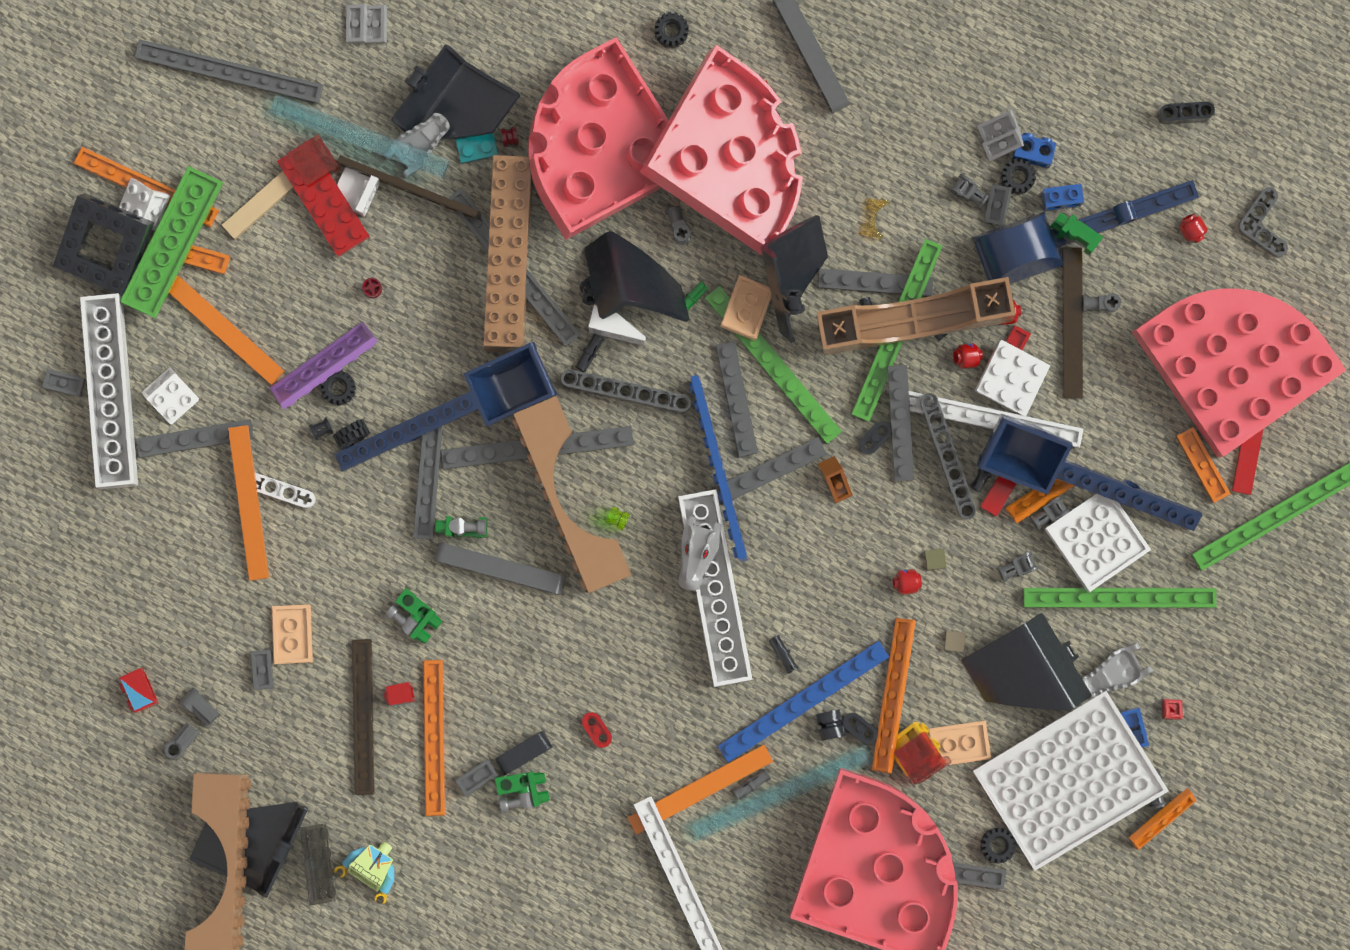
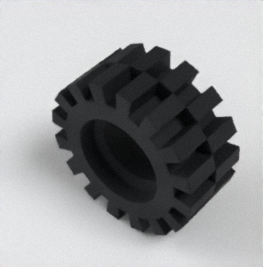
M668 12V14L665 15L664 13L661 18L657 19L655 23V37L659 43H662V46H669V48L675 46L677 48L678 45H682L687 39L689 27L683 15L680 14L679 16L677 12H674V14ZM671 23L677 25L679 28L678 34L674 37L667 36L664 32L666 25Z
M1021 158L1009 161L1001 172L1002 185L1012 188L1011 194L1017 193V195H1020L1021 193H1026L1032 188L1036 180L1034 166L1030 165L1029 161L1026 160L1025 162ZM1013 171H1023L1026 177L1025 181L1020 184L1013 182L1011 178Z
M343 370L334 373L321 384L323 397L333 405H345L355 396V381ZM335 381L345 383L346 389L343 394L335 395L332 393L331 386Z
M360 419L337 431L333 438L340 450H343L363 440L370 434V431L364 420Z
M993 828L988 830L980 841V849L983 856L994 863L1007 862L1016 852V840L1011 832L1006 829ZM995 838H1001L1005 842V849L1001 853H995L991 849V842Z

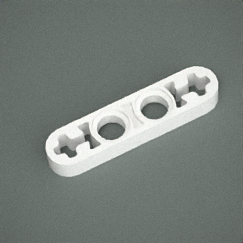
M255 473L257 481L261 482L262 478L265 479L261 490L258 489L260 486L257 485L259 493L303 508L314 506L316 498L312 492ZM268 482L275 483L276 489L274 492L269 493L266 491L265 486ZM287 488L294 490V495L290 499H286L283 495L284 490ZM298 491H301L299 495L303 497H306L307 494H309V498L312 499L311 503L307 502V504L304 505V501L299 498L298 502H294L297 498Z

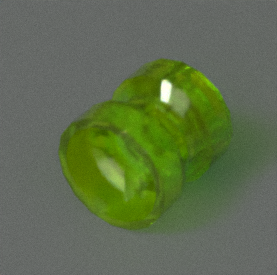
M612 506L605 523L615 525L617 529L623 531L630 513L626 511L621 512L619 508Z

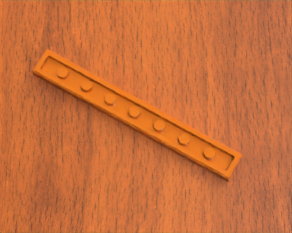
M81 147L73 163L124 188H127L130 179L134 178L152 190L167 193L170 195V199L166 207H168L176 191L84 147ZM211 208L204 225L212 227L218 215V209Z
M177 276L169 293L267 382L273 385L285 371L180 276Z
M249 426L231 427L228 430L249 581L269 578Z
M896 618L872 771L892 774L915 620Z
M423 660L425 816L445 815L443 660Z
M762 745L655 802L662 820H665L772 763L773 760L765 745ZM638 813L627 817L636 835L645 830Z

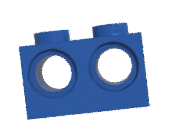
M1030 133L1021 134L1023 143L1028 144L1030 150L1024 151L1020 147L1014 150L1012 159L1019 160L1021 158L1025 162L1026 160L1029 161V164L1050 168L1056 143L1052 142L1050 138L1042 137L1039 139ZM1046 148L1049 154L1044 156L1039 152V149Z
M1082 184L1045 188L1041 192L1044 211L1081 207L1084 203Z
M1135 707L1119 711L1141 747L1149 746L1140 708Z

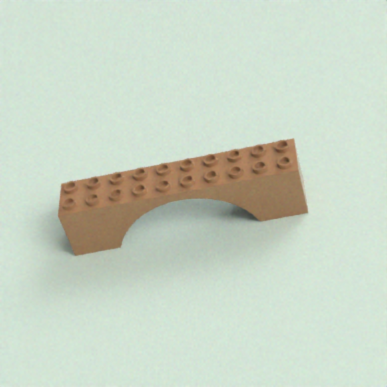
M493 155L484 348L486 352L509 353L525 345L527 250L533 186L529 157Z
M1008 277L972 283L949 292L920 299L881 305H852L817 312L824 356L1012 322L1015 317Z
M557 396L514 413L515 418L512 419L516 431L520 430L523 435L519 437L523 448L528 447L530 454L527 457L531 466H536L538 472L534 474L538 483H543L545 490L542 493L546 502H551L552 508L549 510L553 519H558L560 525L557 526L561 537L565 536L567 544H564L568 555L572 554L575 559L572 562L575 572H580L583 578L579 580L583 591L588 590V593L631 576L617 539L601 538L584 531L566 515L558 501L554 486L555 462L563 443L572 432Z
M199 772L193 774L192 813L204 820L221 841L227 860V882L223 896L214 912L203 923L186 931L185 950H240V947L243 946L241 927L244 926L242 908L245 907L243 888L246 887L244 868L246 869L247 867L245 849L248 847L246 829L249 828V818L247 817V810L250 808V798H247L248 790L251 788V779L248 778L249 774Z

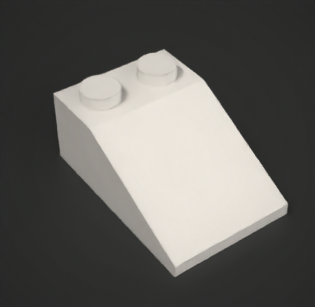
M594 305L589 323V333L645 346L646 337L618 313L601 319L597 306Z

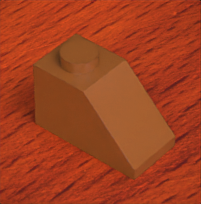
M835 456L817 464L835 504L853 496L843 468Z

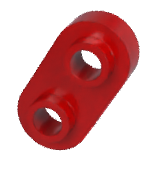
M594 712L585 714L582 719V725L594 744L600 748L609 746L612 741V735L600 716ZM590 718L595 719V725L590 726L588 720ZM601 734H604L606 736V740L604 742L599 741V736Z

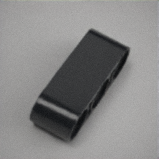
M1207 101L1166 104L1159 110L1157 118L1162 124L1206 122L1214 115L1215 107ZM1201 108L1207 109L1209 115L1204 116L1201 113ZM1182 110H1188L1190 117H1185L1182 114ZM1163 111H1169L1171 118H1166L1163 115Z
M541 731L500 755L495 760L505 776L553 748L545 732Z

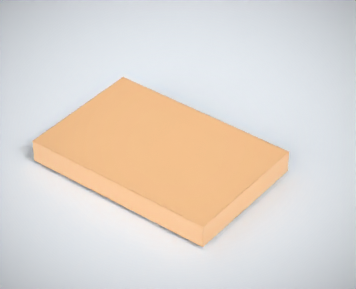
M739 275L720 327L755 341L772 297L770 287Z
M311 605L272 606L274 664L312 663Z
M986 721L929 729L930 738L938 741L941 752L933 759V767L991 759Z

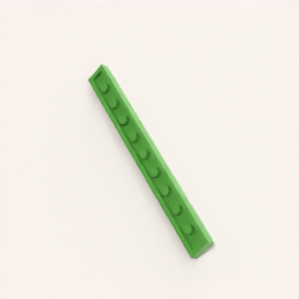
M927 239L924 240L899 302L920 299L943 247L942 245ZM903 341L880 345L852 412L853 416L870 422L888 379L887 366H893Z
M719 286L706 296L705 299L723 319L730 297ZM734 333L826 444L842 432L760 333H758L755 341Z
M1350 463L1191 554L1200 571L1205 570L1349 486Z
M1023 588V608H1217L1216 588H1095L1089 593L1085 588Z

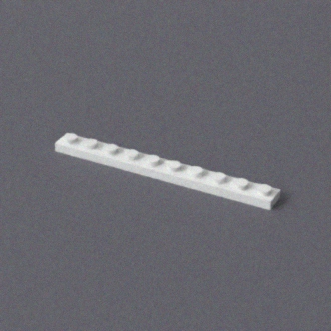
M909 391L910 412L923 414L920 398L924 394ZM931 396L925 397V406H933L934 399ZM937 397L946 420L994 430L1000 414H1005L1057 434L1071 441L1072 447L1080 448L1083 434L1082 428ZM937 414L932 415V417L940 418Z
M650 796L635 803V809L701 950H723L652 797Z

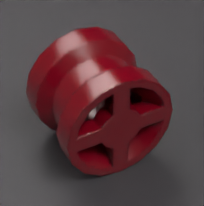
M516 126L511 129L501 128L504 147H508L510 144L519 145Z
M368 278L363 282L362 290L368 298L373 299L381 295L382 286L376 278Z

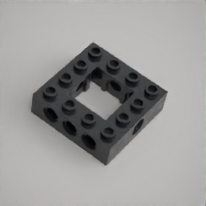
M86 193L80 194L76 197L53 267L123 296L142 259L155 222ZM94 223L124 236L113 267L109 263L104 264L95 260L92 256L88 257L78 253L86 247V239Z

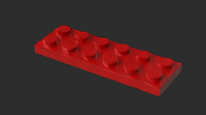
M309 141L277 161L337 257L342 256L370 238Z

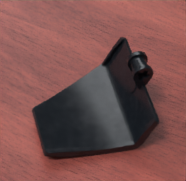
M444 45L426 71L415 66L411 76L405 79L404 82L412 88V91L393 115L391 121L405 133L420 123L426 122L434 113L443 115L450 124L449 130L440 140L491 134L495 132L519 99L520 94L465 61L449 45Z
M815 215L790 227L761 246L779 332L791 343L795 342V338L792 334L789 317L790 315L801 314L805 311V306L801 301L802 294L828 258L819 215Z
M608 231L584 248L590 276L579 285L580 291L583 293L582 301L586 305L596 304L601 319L613 315L624 306H633L658 312L684 322L690 320L681 285L660 264L637 246L615 232Z
M1043 613L1036 615L1021 626L961 660L986 702L1024 708L1070 711L1092 696L1072 663L1079 658V655L1073 651L1070 646V640L1063 644L1060 643Z
M297 801L249 808L247 810L249 828L246 829V837H248V847L245 849L247 867L246 869L244 868L246 886L256 890L265 898L268 897L282 865L286 864V857L290 849L292 850L294 847L292 843L308 811V807L303 803ZM205 823L191 853L190 860L227 877V860L224 848L214 830Z

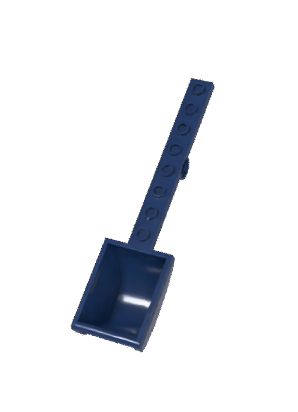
M1193 180L1133 201L1120 203L1113 208L1079 219V221L1099 234L1199 198ZM1045 212L972 237L987 279L994 280L1008 277L1010 284L1063 266L1064 263L1058 248L1069 244L1066 243L1063 237L1061 240L1056 237L1058 232L1050 228Z
M535 342L528 343L463 373L471 390L470 392L335 453L341 471H346L400 445L415 441L422 435L477 410L480 411L485 425L488 427L514 415V413L556 396L557 392L551 384Z
M1000 414L999 420L977 461L978 468L1047 495L1057 478L1192 531L1195 530L1202 517L1200 511L1145 491L1130 480L1122 482L1066 460L1073 446L1071 441L1041 427L1005 414Z

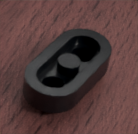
M882 421L876 423L859 441L860 451L865 455L875 453L890 437L892 432L890 425ZM880 428L885 430L884 435L878 433ZM866 442H870L872 444V447L870 449H867L865 447Z
M849 713L843 718L842 725L844 729L861 743L869 745L876 741L878 736L877 730L860 715ZM850 719L855 720V726L849 725ZM865 731L870 732V738L864 737Z

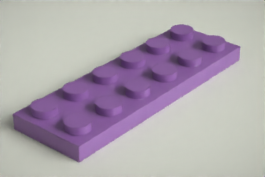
M362 321L270 387V390L283 409L292 406L296 400L310 393L317 385L324 383L328 377L342 370L349 362L356 360L360 354L370 350L378 341Z

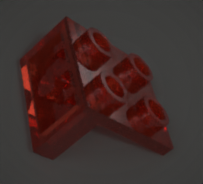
M319 134L287 153V157L306 186L332 170L334 173L341 170Z
M926 732L920 733L894 752L914 785L923 783L952 763L948 756H941Z

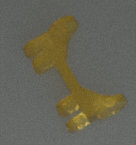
M868 198L867 202L874 203V205H866V209L873 210L870 224L863 223L862 225L863 228H867L869 231L862 230L861 234L883 239L884 235L878 232L875 220L877 212L883 206L890 205V201Z

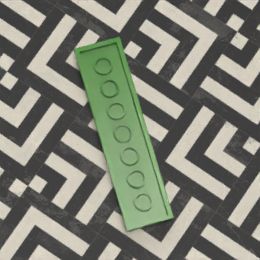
M190 166L187 167L120 301L122 304L154 319L157 318L224 184L222 181Z

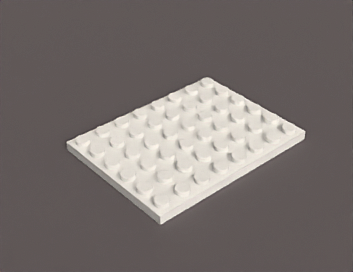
M1107 691L1102 692L973 770L1034 871L1169 791Z

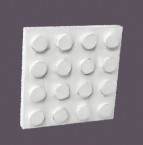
M1095 494L1045 528V531L1088 593L1151 550L1119 502Z

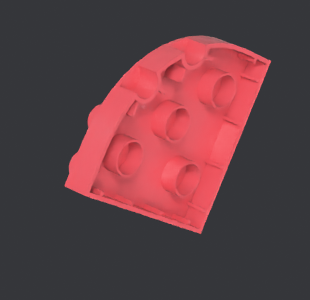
M617 37L581 55L563 68L553 79L541 98L531 122L528 138V157L532 179L540 199L565 240L662 188L641 174L640 170L669 120Z
M715 45L704 57L641 168L640 173L762 255L761 246L786 230L796 210L801 192L802 176L795 174L794 158L801 154V149L794 124H783L775 110L777 105L781 103V100L772 88L748 66L718 45Z
M1216 289L1194 294L1163 309L1131 332L1217 458L1224 457L1346 371L1326 339L1303 314L1277 298L1252 290Z
M839 767L789 914L790 918L882 950H945L954 925L958 902V885L951 859L952 856L946 841L929 815L905 793L877 779Z

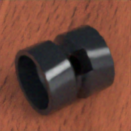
M840 709L816 714L817 723L821 726L819 730L821 741L846 736L844 726L840 724L842 720Z

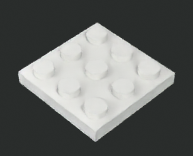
M999 340L975 388V392L1019 415L1026 416L1050 365L1003 340Z

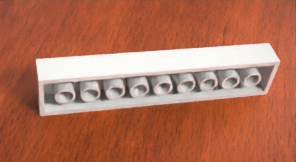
M119 293L80 297L95 486L100 490L138 486L124 307L120 302L122 296Z
M717 490L678 496L684 528L690 516L696 517L695 526L713 530L715 523L722 524L718 552L703 575L700 588L696 590L713 686L718 687L752 680V674Z

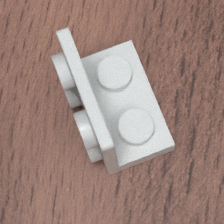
M346 167L337 186L353 211L365 217L380 185V181L377 177L372 175L368 177Z
M131 178L119 208L155 222L152 230H156L170 195L152 190L136 179Z
M171 367L141 392L170 424H173L199 400Z

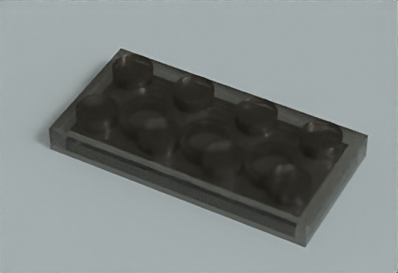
M326 823L300 827L309 906L336 901V889L333 883L334 872L331 867V850L328 844L329 833Z

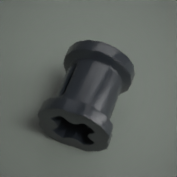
M327 417L315 425H309L315 440H319V437L327 433H334Z

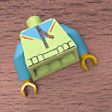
M382 842L378 849L373 845H369L367 848L361 847L351 851L342 862V865L336 867L334 872L336 873L341 868L343 874L340 878L350 873L378 892L375 896V901L378 896H383L384 901L382 904H384L387 900L386 894L389 893L394 883V867L391 864L393 859L388 856L392 847L388 843Z

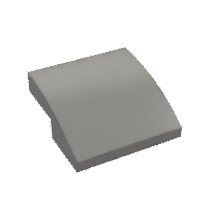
M365 4L346 5V43H387V6L385 4L370 6Z
M1012 110L977 125L984 141L982 145L989 161L1024 146L1021 132Z

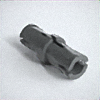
M763 769L755 776L748 777L747 781L732 791L741 800L752 791L758 790L757 788L770 780L771 777Z

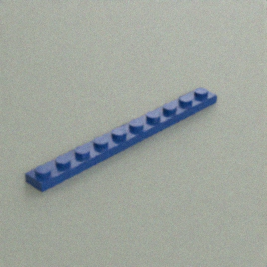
M695 375L691 377L692 382L689 383L691 394L696 396L694 406L696 412H700L701 419H698L700 428L705 430L704 444L706 449H710L709 463L711 467L714 466L716 472L713 474L715 484H719L721 492H718L720 503H724L726 509L723 510L725 522L729 521L730 529L727 530L730 540H734L735 547H732L735 559L739 558L740 562L749 561L700 377Z
M879 641L720 744L718 748L727 762H730L889 658V655Z

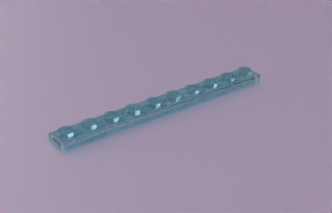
M279 95L275 96L270 109L272 114L444 179L450 163L449 160Z
M861 746L689 823L696 840H702L835 780L839 767L856 771L873 763V759L867 746Z

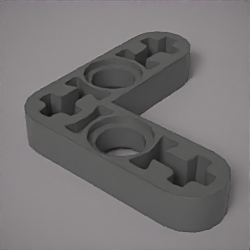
M1267 187L1259 194L1242 218L1238 229L1242 235L1272 256L1282 257L1288 251L1287 243L1260 224L1278 199L1277 191L1272 187ZM1271 192L1273 200L1269 199L1265 205L1261 203L1266 198L1264 193L1268 194ZM1254 207L1262 208V216L1254 215ZM1251 218L1254 219L1250 225L1252 230L1248 229L1245 231L1243 223L1247 224ZM1259 233H1265L1268 236L1267 242L1262 243L1259 241ZM1272 238L1275 240L1273 242L1274 245H1282L1281 249L1283 250V252L1279 251L1277 253L1275 251L1276 247L1273 245L1267 247V245L1271 242Z

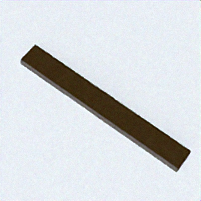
M340 155L338 158V163L342 167H347L368 177L372 175L377 177L382 183L477 221L481 217V213L477 209Z
M1063 247V399H1083L1082 247Z
M372 639L352 640L355 795L375 794Z

